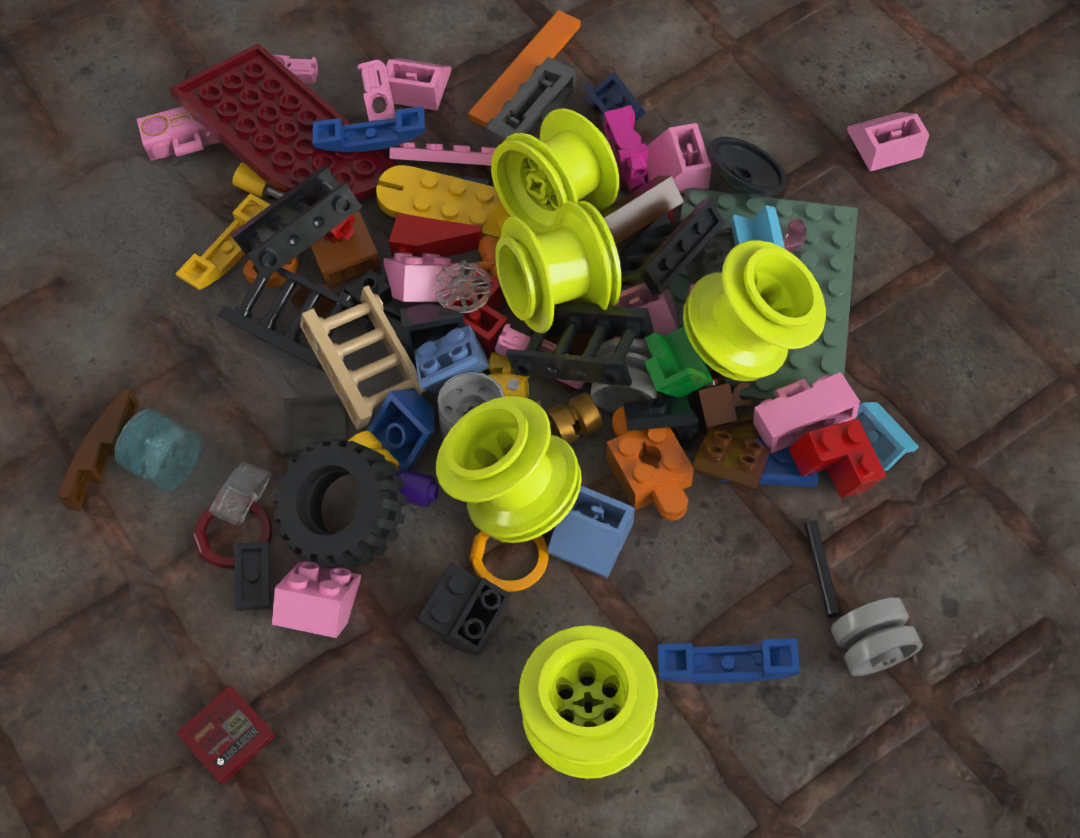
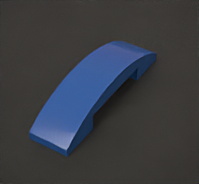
M424 106L396 110V118L350 125H343L340 118L313 122L314 148L329 151L365 152L403 144L426 132Z
M797 638L762 640V644L692 647V643L658 644L659 680L684 683H740L777 679L800 674Z

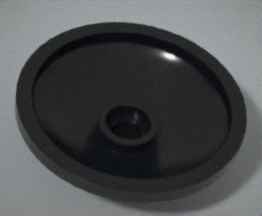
M719 137L714 139L707 149V156L711 167L721 180L735 191L746 195L769 197L781 193L787 184V176L782 166L770 154L752 143L734 137Z

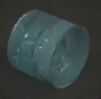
M149 408L133 416L123 428L115 446V460L122 468L129 470L134 475L142 476L144 481L157 489L168 492L183 484L193 472L202 452V440L199 434L179 423H175L173 419L161 412Z

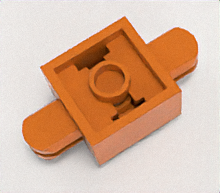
M624 406L620 407L615 411L612 418V429L617 438L606 442L607 462L631 506L635 507V511L654 503L665 520H679L687 512L688 497L683 489L692 486L694 473L692 464L670 427L627 431Z

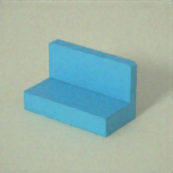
M765 205L753 219L733 215L730 219L735 246L749 240H761L771 242L785 249L776 207Z
M866 402L859 405L855 419H859L884 471L889 470L905 453L915 452L919 448L879 403Z

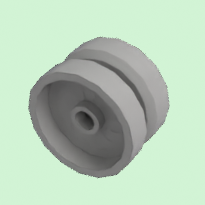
M891 597L866 604L842 616L832 625L831 631L837 645L841 648H849L843 658L853 676L868 675L887 669L908 659L922 648L923 643L916 629L913 626L904 625L909 615L900 598Z

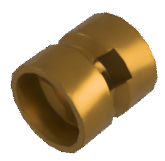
M586 392L570 399L568 406L561 403L545 411L550 421L552 434L565 440L568 444L579 440L580 434L588 436L603 429L599 411L590 395Z

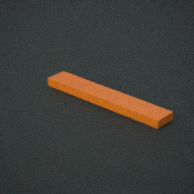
M558 10L468 112V120L486 128L488 122L501 112L505 102L514 97L520 85L526 83L532 76L534 69L541 65L547 57L553 59L581 27V20Z

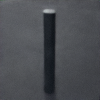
M810 520L805 522L804 526L826 614L830 618L840 615V610L818 523L816 520Z

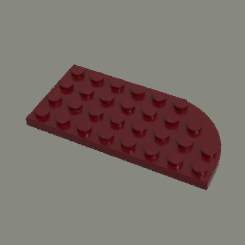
M259 43L170 87L171 96L262 180L283 193H287L325 165L339 185L345 182L357 200H362L376 194L379 178L386 170L399 166L392 159H389L390 157L382 150L338 152L314 148L313 122L340 118L343 125H350L351 123Z

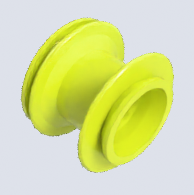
M562 108L551 111L542 122L540 140L529 134L514 133L508 136L494 150L492 156V179L501 203L510 217L516 216L522 219L530 227L534 235L554 230L556 214L564 202L586 201L591 203L598 211H602L610 207L618 195L619 173L608 141L592 122L573 110Z
M586 201L564 202L556 214L554 230L534 235L533 231L522 219L516 216L505 220L501 237L496 244L495 250L497 274L510 309L517 318L524 320L532 330L542 334L547 332L553 322L555 305L575 300L576 303L598 304L604 310L607 309L608 305H617L622 286L617 248L603 216L591 203Z
M749 240L739 243L731 249L725 258L722 272L711 273L697 281L686 298L683 308V322L686 334L701 359L721 375L745 382L755 381L775 373L785 362L789 349L806 347L819 338L824 330L826 321V306L823 294L808 268L786 249L771 242L761 240Z
M521 396L495 398L470 410L450 429L441 444L436 460V475L443 490L452 498L467 502V511L474 525L483 533L501 542H525L550 531L570 512L581 488V469L574 450L565 440L551 435L550 421L543 408L533 400Z
M584 625L561 630L546 638L535 648L521 674L519 703L527 739L537 755L546 764L571 777L584 779L602 778L628 767L641 755L649 742L654 727L657 707V680L650 661L631 639L620 632L606 627ZM590 676L594 679V683L590 686H584L580 682L581 678ZM605 688H614L617 691L616 695L612 698L606 697L603 694ZM563 689H568L573 695L569 699H562L559 696V692ZM586 702H591L592 704L591 713H585L584 706ZM610 712L617 715L610 721H605L604 719ZM568 714L570 718H574V721L570 723L561 716Z

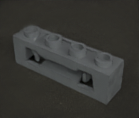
M547 57L541 65H538L527 82L520 85L514 97L505 102L501 112L488 122L485 130L488 147L497 148L508 136L514 133L531 135L540 127L548 113L559 109L576 89L575 69L550 57Z

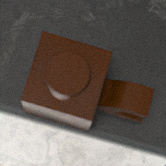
M718 378L712 379L713 382L692 392L700 426L708 428L736 421L735 407H745L754 403L753 399L742 400L739 397V392L743 388L750 387L749 383H737L730 390L729 383H719Z

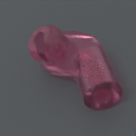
M794 219L789 222L786 239H783L784 247L790 253L802 248L807 235V229L804 227L805 223L801 219Z

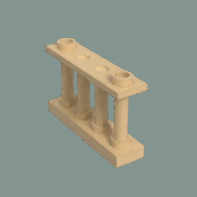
M369 285L362 290L359 300L361 304L325 319L322 317L318 318L314 309L302 313L300 327L357 430L369 425L373 409L383 404L390 391L415 389L423 398L426 394V390L422 389L418 383L416 368L383 312L384 307L380 297L372 293ZM366 314L375 327L374 330L340 345L337 343L333 344L328 336L329 330ZM380 340L383 341L390 354L389 356L355 371L347 370L342 361L344 360L343 356ZM397 366L404 379L403 382L368 398L366 396L362 397L357 388L359 382Z

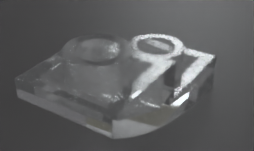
M242 461L227 479L208 511L215 517L241 526L253 500L259 501L272 473Z

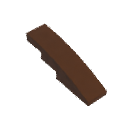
M124 388L105 409L84 438L69 465L57 494L58 499L68 510L80 511L89 483H102L110 456L123 457L140 404L131 389Z

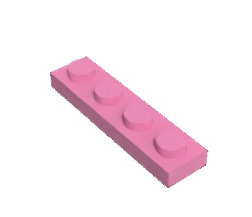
M405 142L398 146L390 147L389 159L491 166L492 156L496 148L481 147V152L470 151V146L454 145L453 150H443V144L426 143V148H415V142Z

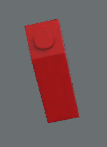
M398 213L389 238V246L392 258H394V253H409L415 257H422L423 253L439 254L440 257H447L478 250L479 241L483 238L482 226Z

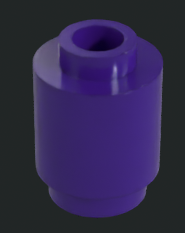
M405 470L401 473H395V475L400 476L403 480L404 488L400 489V493L406 495L407 504L429 507L431 502H436L439 493V483H435L434 476Z

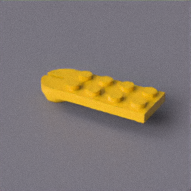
M399 165L389 168L379 178V185L376 188L378 206L385 214L396 218L397 214L400 213L482 226L483 237L493 236L499 240L504 222L510 217L501 203L495 187L412 166Z

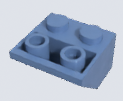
M470 325L453 329L446 336L435 341L426 342L414 351L418 383L422 389L432 394L439 392L445 382L457 374L466 372L480 373L489 368L486 352Z
M581 486L572 509L555 526L547 554L608 579L634 524L635 507Z

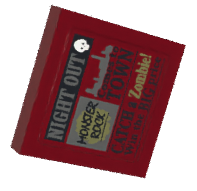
M231 685L176 732L221 785L276 736Z

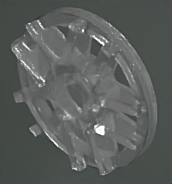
M462 260L459 263L443 266V270L436 275L434 284L435 296L444 308L461 313L473 312L481 308L491 295L490 275L478 266L476 262L473 264ZM465 269H471L468 275L464 274ZM447 274L452 280L444 278V276ZM484 283H486V285H487V286H475V285L484 284ZM440 284L446 286L443 289L439 290ZM452 293V295L449 298H447L446 300L443 299L444 296ZM475 294L485 295L479 301ZM471 298L474 304L467 306L466 299ZM459 299L461 301L462 307L454 306L451 304H453Z

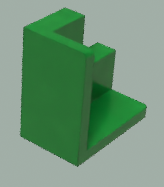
M684 326L666 336L655 332L645 337L652 358L644 363L656 391L682 398L713 382L705 362L691 345Z

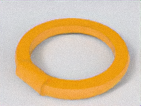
M482 531L474 536L469 560L472 561L475 573L480 579L484 577L506 592L520 591L532 586L542 577L547 568L549 554H547L548 546L543 535L532 539L537 546L539 558L536 567L529 575L514 581L496 578L487 571L482 562L486 541L491 536Z

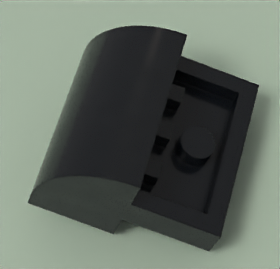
M451 562L446 567L415 621L440 636V641L459 651L475 655L481 651L511 595L484 577L478 579Z

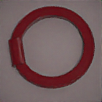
M227 498L208 507L198 519L194 534L192 535L199 557L221 568H235V557H225L214 553L206 537V529L211 520L219 513L228 509H245L256 515L261 523V535L258 542H269L272 533L271 521L266 511L259 504L244 498Z

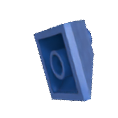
M415 389L390 391L366 430L371 432L382 443L383 449L388 450L399 462L400 466L397 472L401 473L403 470H411L434 433V408Z

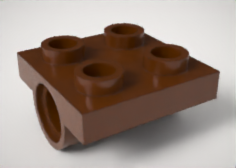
M709 429L695 457L693 464L694 472L720 481L725 478L728 479L730 484L757 492L771 448L765 447L755 440L745 441L733 437L726 431H713Z

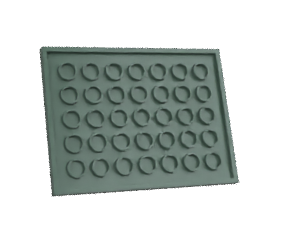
M693 188L685 189L680 220H684L702 200L711 198L725 224L706 244L711 249L709 252L712 253H705L707 251L704 250L709 248L704 249L703 247V250L701 249L700 254H698L703 259L698 261V258L692 260L669 286V292L672 295L680 328L684 324L683 308L688 297L690 285L696 284L700 280L698 278L704 277L702 275L710 274V272L708 273L709 268L707 269L708 265L706 263L725 261V253L729 250V245L725 241L731 242L732 249L735 247L730 222L732 216L738 215L753 219L765 205L776 207L785 249L796 256L812 273L821 289L826 306L825 326L819 338L806 347L789 349L785 362L775 373L747 382L733 380L724 376L723 382L729 383L730 390L737 383H749L750 387L743 388L739 392V397L742 400L753 399L755 404H760L767 399H776L775 390L801 379H805L810 388H812V384L823 376H832L839 372L844 376L858 208ZM715 243L716 245H718L716 246V248H718L717 252L718 254H720L719 257L723 258L722 260H714L716 254L715 256H713V253H715V251L712 250L714 249V247L711 246L712 244ZM712 254V257L707 258L706 255ZM696 261L698 262V264L696 263V265H693L692 262ZM705 265L706 269H700V266Z

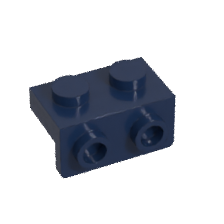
M615 72L594 89L588 83L583 86L589 94L585 99L595 111L600 108L603 112L599 115L603 123L604 112L630 105L635 113V122L646 113Z

